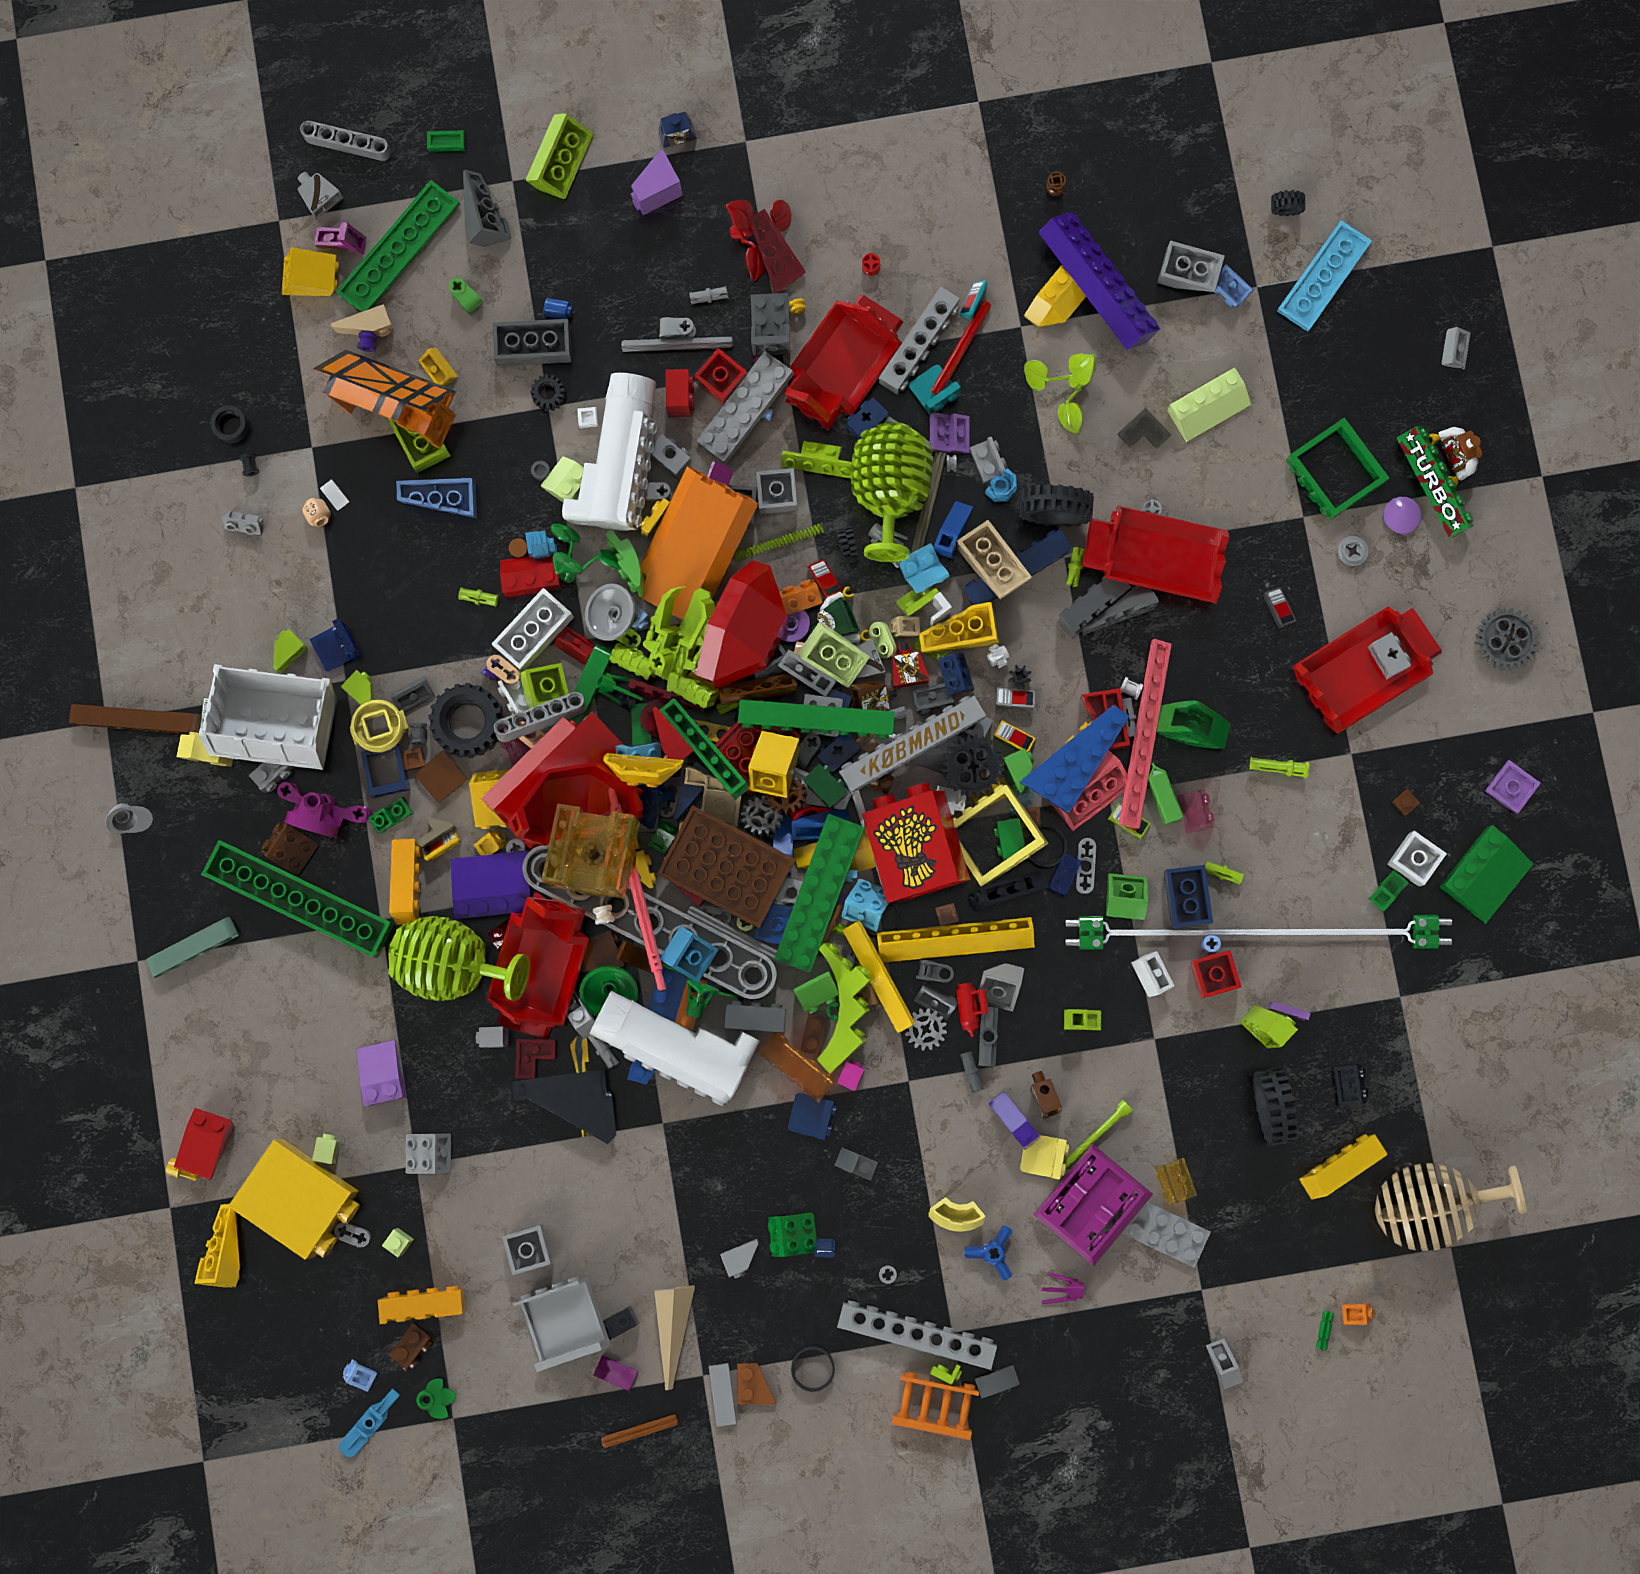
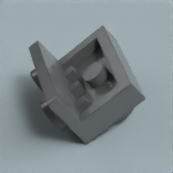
M945 683L912 690L916 713H921V715L933 713L932 710L939 708L942 711L950 705L953 706L955 703L952 695L948 694Z

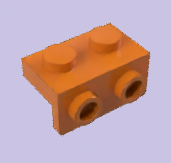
M804 580L800 585L794 587L787 586L780 591L787 615L822 604L823 602L815 580Z

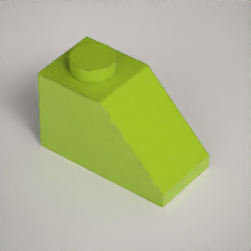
M290 629L279 633L278 639L274 643L273 668L280 674L308 649Z
M356 670L341 686L360 705L374 700V685L370 682L372 678L364 671L361 674Z

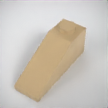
M384 304L331 323L336 333L359 335V332H370L384 337L394 331Z

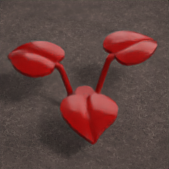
M735 200L726 205L733 223L730 228V235L733 239H741L742 243L752 246L747 249L746 262L752 281H756L766 268L757 245L747 240L752 236L750 220L753 217V208L746 200ZM784 200L774 201L771 205L770 216L779 232H784L791 223V209Z

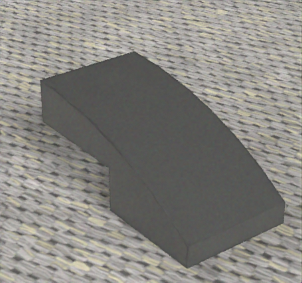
M1014 1365L975 1378L981 1399L1020 1385Z

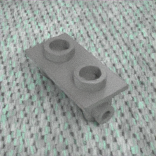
M229 511L225 513V516L221 517L224 529L261 535L260 526L263 525L264 520L260 516L247 514L244 520L243 513Z

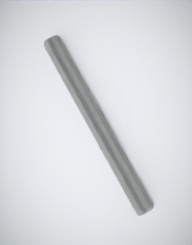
M732 337L622 341V351L624 352L733 347Z
M693 906L689 908L687 915L766 955L769 959L784 967H789L788 964L774 960L777 950Z

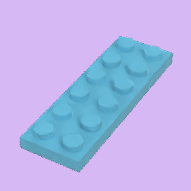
M1341 220L1277 312L1308 332L1372 240Z

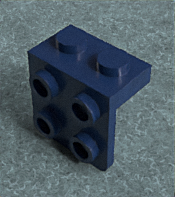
M797 1093L789 1119L788 1130L825 1140L826 1136L830 1137L832 1125H829L830 1117L834 1118L837 1106H834V1101Z

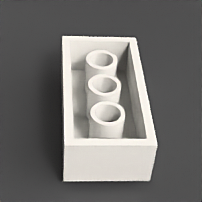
M543 588L496 638L492 645L523 672L568 625L574 616Z

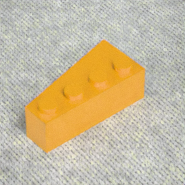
M415 839L392 840L389 913L397 925H405L410 921L420 918L419 875L421 873L419 857H421V846L418 845Z
M448 1286L444 1291H439L438 1288H428L425 1293H419V1290H409L406 1295H400L399 1292L387 1293V1297L378 1300L380 1324H386L391 1320L403 1322L411 1320V1318L419 1320L431 1318V1316L443 1317L463 1314L466 1312L464 1288L458 1289V1286Z

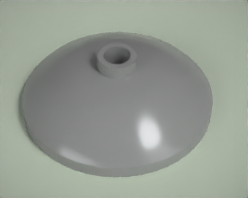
M606 584L599 587L590 596L585 609V621L589 631L596 638L605 641H612L622 637L631 627L635 617V603L632 595L626 588L617 584Z

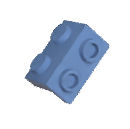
M1225 265L1220 271L1215 293L1217 295L1221 293L1225 297V303L1230 307H1239L1254 289L1228 265Z

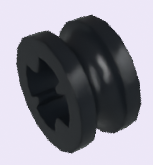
M623 694L619 704L625 705L626 709H630L637 699Z

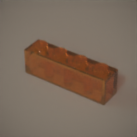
M774 1033L760 1049L759 1055L815 1101L820 1103L834 1086V1077L827 1071H821L818 1068L819 1065L810 1058L808 1060L804 1057V1053L798 1047L794 1046L793 1048L788 1044L789 1041L785 1036Z

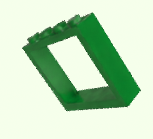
M1345 417L1290 454L1286 459L1290 467L1289 470L1295 472L1300 485L1306 487L1311 500L1315 503L1317 502L1321 513L1325 514L1330 521L1385 484L1389 479ZM1336 431L1339 432L1375 481L1337 508L1332 505L1298 459L1299 456Z

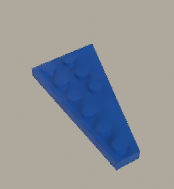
M1111 706L1019 782L1061 810L1070 813L1129 718V715L1116 706Z
M663 968L662 975L666 989L658 991L657 984L655 983L648 1009L675 1023L687 976L680 972ZM707 980V985L712 987L716 985L715 982ZM692 987V992L697 993V991ZM710 992L703 994L704 1000ZM637 1059L635 1062L632 1061L627 1079L647 1085L657 1069L654 1068L651 1071L642 1066L643 1062Z

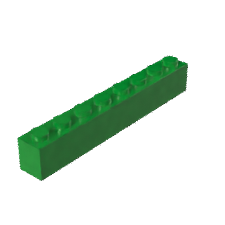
M740 700L738 723H742V727L754 728V724L762 725V729H773V726H781V730L792 731V728L796 727L800 728V732H812V729H819V733L831 734V730L839 731V735H850V732H858V736L869 737L870 733L877 734V738H889V735H893L895 712Z

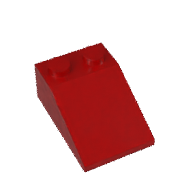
M655 706L652 711L662 752L665 754L662 758L684 760L693 752V749Z
M194 1108L187 1123L174 1168L211 1180L235 1127L232 1120Z

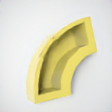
M190 732L189 735H181L177 757L196 762L199 760L210 762L213 765L232 767L233 758L208 755L198 736L199 733Z
M946 1197L931 1207L929 1217L936 1224L945 1229L959 1232L970 1231L984 1224L986 1217L974 1201L958 1205Z

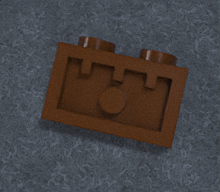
M414 1322L389 1356L401 1364L403 1370L413 1369L420 1360L417 1358L420 1353H425L431 1346L430 1340L433 1336Z

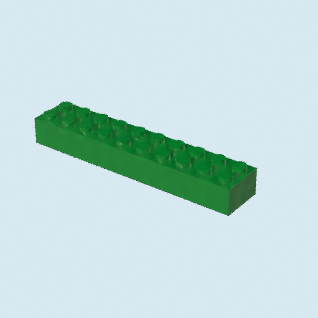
M218 840L201 874L373 958L378 959L395 925L380 916L221 840Z

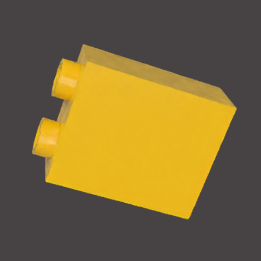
M275 1139L228 1207L306 1260L315 1257L316 1254L324 1258L330 1252L337 1241V1237L331 1234L332 1230L339 1220L347 1224L353 1218L360 1205L353 1200L359 1192L357 1189L318 1162L312 1161V1158L286 1140Z

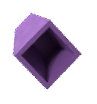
M663 150L657 153L631 185L633 191L630 193L633 199L632 202L636 210H641L643 215L682 196L680 181Z

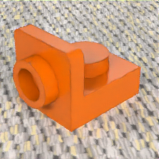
M1370 1302L1364 1304H1342L1344 1325H1368L1372 1323L1374 1309L1371 1307Z

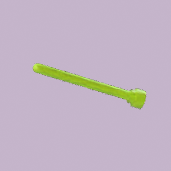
M1124 1100L1118 1104L1117 1111L1063 1161V1164H1066L1065 1170L1121 1117L1129 1116L1133 1112L1132 1108Z

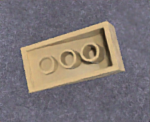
M989 520L957 540L959 552L1000 600L1032 579L1031 575Z

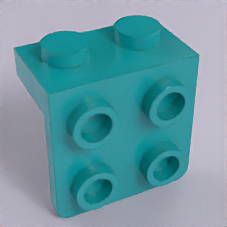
M939 365L933 366L909 383L910 390L929 415L941 410L944 404L954 401L960 394L961 387L957 382L952 383L950 379L943 391L936 396L931 393L932 387L943 370Z

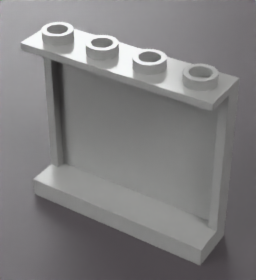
M579 1276L568 1279V1284L564 1285L563 1281L551 1285V1290H547V1287L535 1291L536 1295L531 1296V1293L519 1297L520 1301L513 1303L514 1306L521 1304L540 1360V1362L534 1364L536 1372L611 1346L588 1277L582 1279Z

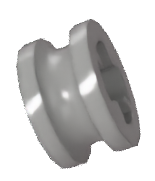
M956 455L953 457L946 456L947 472L950 470L956 472Z
M884 1266L880 1269L879 1277L882 1282L890 1284L895 1281L897 1273L893 1267ZM885 1269H890V1272L893 1271L894 1275L891 1276V1280H886V1277H882Z

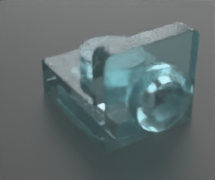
M1032 791L1017 796L1023 807L1032 804L1031 800H1034L1035 796ZM1010 802L1008 808L1011 815L1019 818L1020 815Z

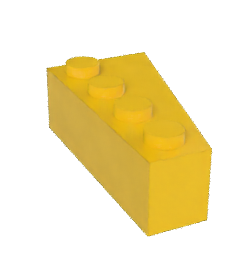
M1367 1134L1360 1136L1356 1139L1357 1143L1347 1145L1341 1149V1153L1329 1157L1324 1164L1316 1166L1311 1172L1301 1177L1299 1180L1311 1199L1328 1196L1388 1155L1376 1135L1367 1136Z

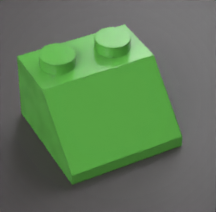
M1025 748L1004 757V763H1002L1017 798L1022 795L1025 785L1019 781L1030 774L1034 762L1031 753L1026 752Z
M1109 874L1106 916L1145 920L1148 906L1147 877Z

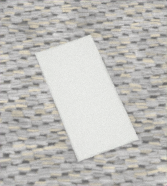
M332 479L320 488L337 511L349 503Z

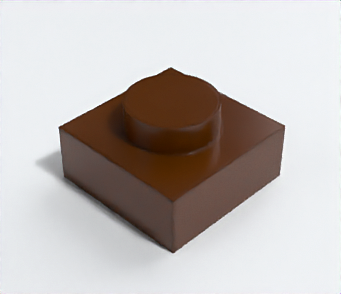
M1405 789L1392 801L1404 816L1420 804L1408 789Z

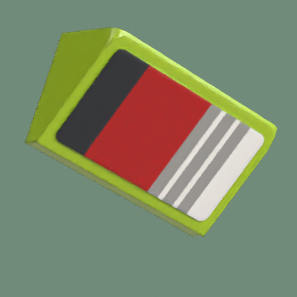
M1118 803L1108 819L1141 839L1151 823L1141 817L1139 829L1119 825L1122 805Z

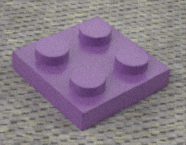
M1508 760L1486 788L1485 792L1513 813L1518 814L1540 785V782Z

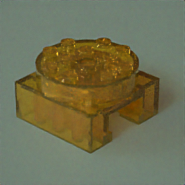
M557 804L542 881L548 887L577 891L587 896H610L625 899L628 880L633 873L636 863L635 845L640 822L634 815L611 812L609 817L582 813L581 807ZM595 853H600L601 856L598 859L592 860V856Z

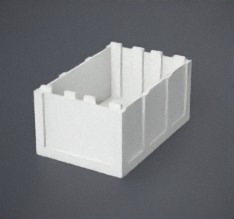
M214 664V677L204 722L198 735L208 755L323 770L337 703L330 679L322 678L321 680L297 677L295 674L258 672L256 669L226 668L222 665Z

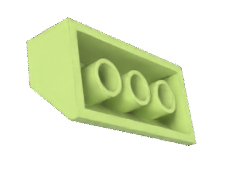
M1234 367L1170 404L1167 412L1187 443L1251 406V401L1245 383Z

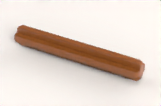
M673 1414L601 1438L604 1448L677 1426L678 1419Z

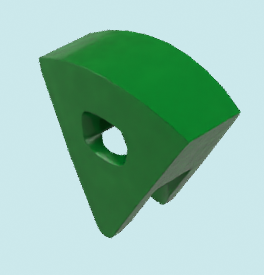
M1183 701L1161 705L1156 733L1188 745L1225 749L1231 724L1199 701Z

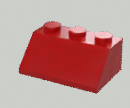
M554 554L551 557L539 559L526 556L501 560L500 577L504 596L507 598L539 593L543 588L546 591L561 590L560 574H556L553 564Z

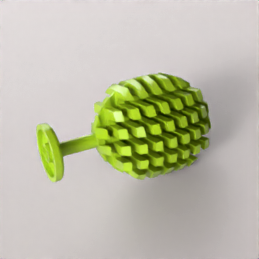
M890 422L876 425L878 427L871 428L870 431H863L860 435L863 438L855 443L851 471V484L854 486H852L851 490L853 495L857 497L858 503L864 505L873 514L883 518L882 542L867 545L864 549V556L875 561L900 562L910 558V550L903 545L893 543L895 519L908 516L904 512L909 513L913 512V510L922 509L924 504L920 502L929 498L931 490L929 487L931 488L933 473V450L931 445L927 444L926 438L913 430L909 425Z
M430 916L418 918L399 927L396 930L388 952V974L406 991L427 1000L444 1001L462 997L473 991L484 975L504 980L506 997L509 1000L517 1001L524 993L529 979L530 961L527 955L517 954L511 960L507 969L486 964L485 943L469 927L446 917Z

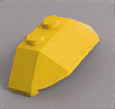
M1061 265L1037 294L1024 317L1038 328L1064 323L1086 298V295L1065 267Z
M610 753L604 756V762L622 782H627V785L633 786L644 783L647 787H658L684 764V760Z

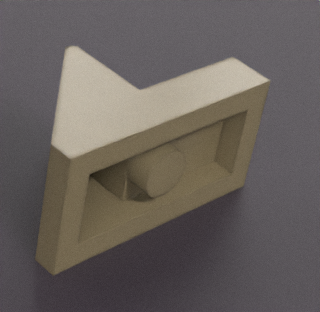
M425 817L433 830H427L420 835L421 838L417 842L425 849L456 829V826L451 822Z

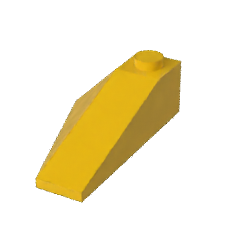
M229 1204L220 1206L213 1225L214 1235L206 1243L208 1251L205 1258L200 1259L195 1284L236 1287L239 1280L240 1262L236 1213L228 1207Z

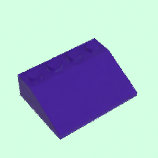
M528 851L450 859L455 919L523 912L527 897L533 898L532 887L527 883L523 875V862Z

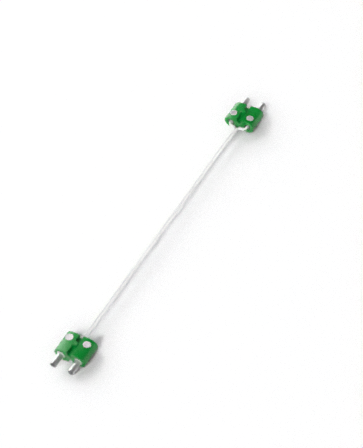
M1413 915V919L1408 924L1407 929L1110 930L1108 924L1103 922V916H1079V920H1065L1066 927H1079V939H1066L1065 944L1066 946H1079V950H1103V944L1108 941L1111 935H1407L1414 949H1438L1439 945L1452 944L1451 938H1439L1438 935L1439 925H1452V919H1439L1438 915ZM1103 925H1105V926H1106V930H1107L1108 932H1110V933H1108V934L1106 935V939H1105L1104 941H1103ZM1411 925L1413 929L1412 939L1410 934L1407 932L1410 930Z

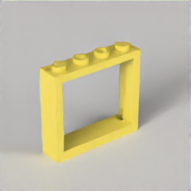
M1008 785L998 786L993 790L994 794L981 798L978 801V805L974 808L969 807L962 812V816L958 819L953 818L955 828L957 829L1006 794L1036 839L984 876H982L960 842L965 863L981 887L991 884L1048 844Z

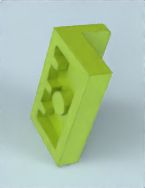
M932 586L918 593L911 590L897 600L896 603L905 616H910L934 599V596L939 591L937 588L933 589Z

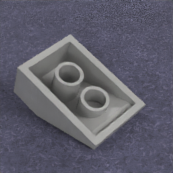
M1170 241L1157 283L1173 288L1215 292L1224 255Z

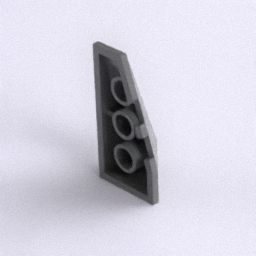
M464 170V212L468 242L486 247L510 240L512 237L508 222L505 217L502 218L498 212L499 206L497 203H493L489 196L491 192L482 175Z
M1136 585L1132 587V591L1128 592L1085 626L1082 634L1085 635L1154 610L1159 600L1152 589Z

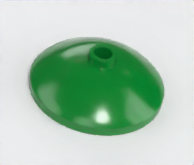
M610 965L600 966L588 972L583 978L580 985V999L587 1010L598 1017L611 991L637 1002L638 987L634 978L626 970Z

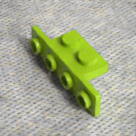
M808 441L803 442L801 454L782 451L781 467L851 478L853 462L839 460L841 450L839 446Z

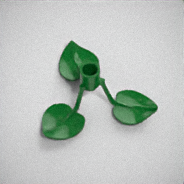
M552 524L551 531L553 535L570 544L568 555L562 552H556L553 555L556 574H560L559 577L563 581L572 583L576 575H581L582 571L596 559H600V562L608 567L620 569L615 556L616 553L606 549H601L599 554L595 555L581 567L577 561L571 558L574 542H580V535L567 525Z
M662 964L663 968L666 967L670 970L679 972L678 970L674 969L668 964ZM688 977L687 1003L689 1004L686 1011L688 1016L701 1018L703 1009L707 1008V1004L714 995L721 994L736 997L740 1002L744 1000L742 996L728 989L714 988L707 984L692 981ZM692 987L698 992L697 996H693V998ZM711 992L704 1002V998H701V995Z

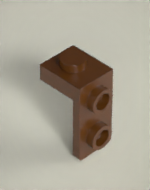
M623 941L618 949L616 958L654 974L651 972L647 951L627 941Z

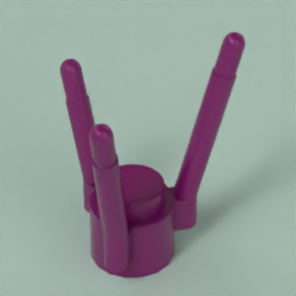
M1048 1272V1276L1069 1282L1070 1284H1067L1066 1288L1042 1287V1291L1063 1292L1068 1296L1043 1300L1041 1302L1043 1305L1077 1301V1298L1083 1299L1084 1283L1078 1282V1279Z

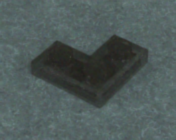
M1146 408L1117 434L1130 448L1143 436L1156 449L1171 437L1166 428Z

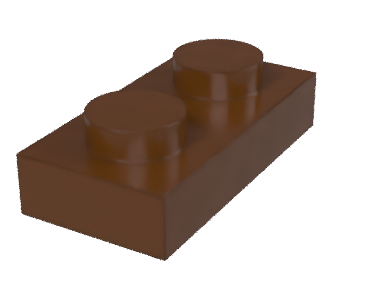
M808 1013L800 1052L820 1055L827 1017Z

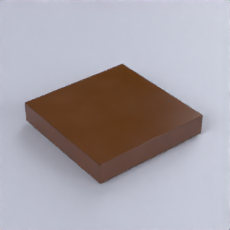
M444 750L414 774L438 804L468 780Z

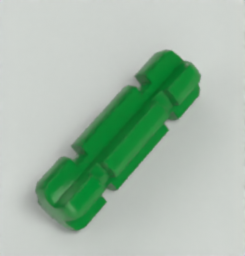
M1324 1310L1322 1313L1323 1321L1320 1323L1319 1340H1317L1316 1348L1320 1350L1328 1349L1329 1343L1327 1340L1330 1339L1331 1321L1334 1318V1313Z

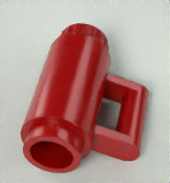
M973 983L957 985L956 995L960 1022L963 1030H967L970 1036L973 1037L975 1030L979 1028V1014L989 1013L986 989L976 991ZM976 994L979 995V1002H980V1009H981V1011H978V1004H977Z

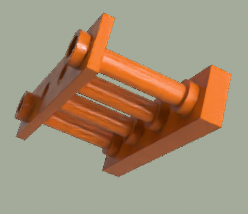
M913 1372L900 1374V1380L906 1382L901 1409L898 1411V1414L893 1413L892 1424L971 1440L972 1431L968 1429L967 1419L972 1395L979 1396V1390L975 1389V1385L964 1383V1386L951 1385L949 1383L919 1378ZM913 1383L925 1385L920 1415H917V1418L909 1417L910 1414L908 1413ZM933 1387L945 1389L940 1417L937 1419V1422L929 1421V1417H927ZM952 1391L964 1393L959 1423L956 1426L948 1425L949 1422L947 1421Z

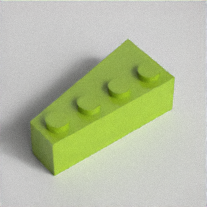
M1254 1005L1239 1021L1267 1048L1282 1047L1298 1030L1294 1026L1296 1023L1290 1017H1284L1257 1005Z

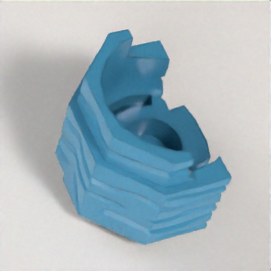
M1007 468L1001 477L997 475L991 480L985 494L994 502H1007L1016 494V475Z
M545 530L525 533L528 554L533 559L551 557L552 554L557 552L554 538L549 539L546 537Z

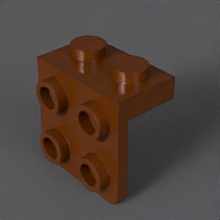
M282 820L280 824L278 823L274 827V834L270 840L268 839L264 842L261 853L293 874L298 875L318 847V844Z

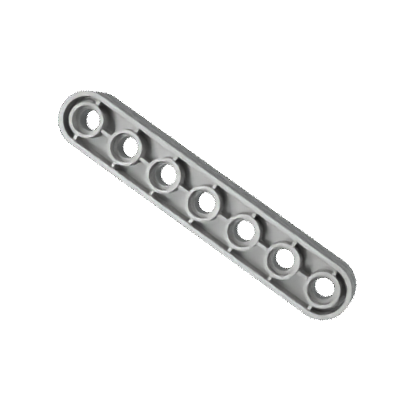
M552 845L537 846L526 855L523 862V875L531 887L553 899L567 903L568 907L585 909V916L596 920V914L593 913L594 908L609 905V902L615 897L622 898L624 901L623 910L619 913H612L615 921L603 925L645 946L629 884ZM547 862H553L556 866L555 874L549 878L543 877L541 874L542 866ZM580 880H588L590 884V890L585 895H577L575 892V885ZM643 892L649 915L657 916L659 921L657 928L653 930L659 954L662 955L678 928L682 926L727 954V962L723 966L717 967L711 962L703 977L748 1000H761L773 992L777 984L778 974L775 965L766 955ZM751 968H757L762 973L761 981L754 985L749 984L745 978L746 972Z

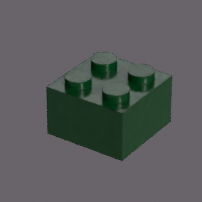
M819 763L803 779V782L832 811L848 795L847 785L840 778L836 780L833 777V771L826 764L822 766Z

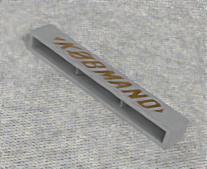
M966 696L962 698L957 706L953 707L950 705L942 710L943 713L936 717L934 714L925 720V724L921 726L916 724L908 729L909 733L905 735L900 733L892 738L891 743L887 745L882 743L875 747V752L871 754L866 752L859 756V761L853 764L848 762L843 765L839 774L847 785L849 792L852 794L984 720L986 715L976 697L970 698Z

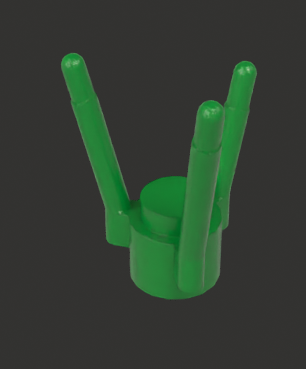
M606 673L605 675L601 674L597 680L596 688L599 689L598 692L604 694L618 706L622 705L608 692L617 690L638 700H643V697L616 686V682L613 681L630 682L632 678Z

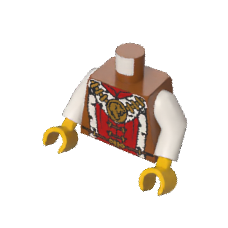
M1451 427L1440 431L1438 435L1434 433L1429 434L1433 440L1431 445H1435L1441 440L1440 444L1454 475L1457 474L1456 476L1448 477L1453 479L1456 486L1458 485V480L1462 481L1476 471L1482 451L1479 447L1480 438L1475 436L1472 431L1465 432L1464 429Z

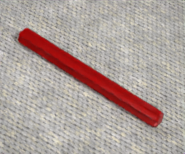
M982 301L932 387L931 393L936 396L945 388L991 308L989 302Z

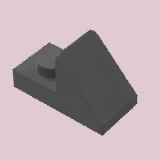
M842 1147L834 1166L871 1181L878 1162Z

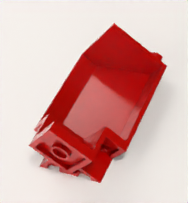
M860 294L853 304L848 301L836 300L789 367L795 374L792 376V383L784 393L788 397L785 402L789 405L797 406L801 413L812 420L815 418L827 430L830 429L841 412L852 415L901 346L902 342L897 338V331L904 322L863 294Z
M534 892L533 898L527 897L523 913L511 912L496 966L507 969L511 960L517 954H524L528 956L530 961V973L525 991L517 1001L509 1000L506 997L504 980L492 978L486 1000L492 1004V1007L500 1010L497 1019L499 1025L542 1040H548L551 1027L564 1025L589 938L580 932L585 909L568 907L567 903L556 899L548 900L542 897L541 894Z

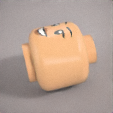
M311 498L306 501L302 509L308 523L316 527L327 524L331 515L330 510L322 499Z

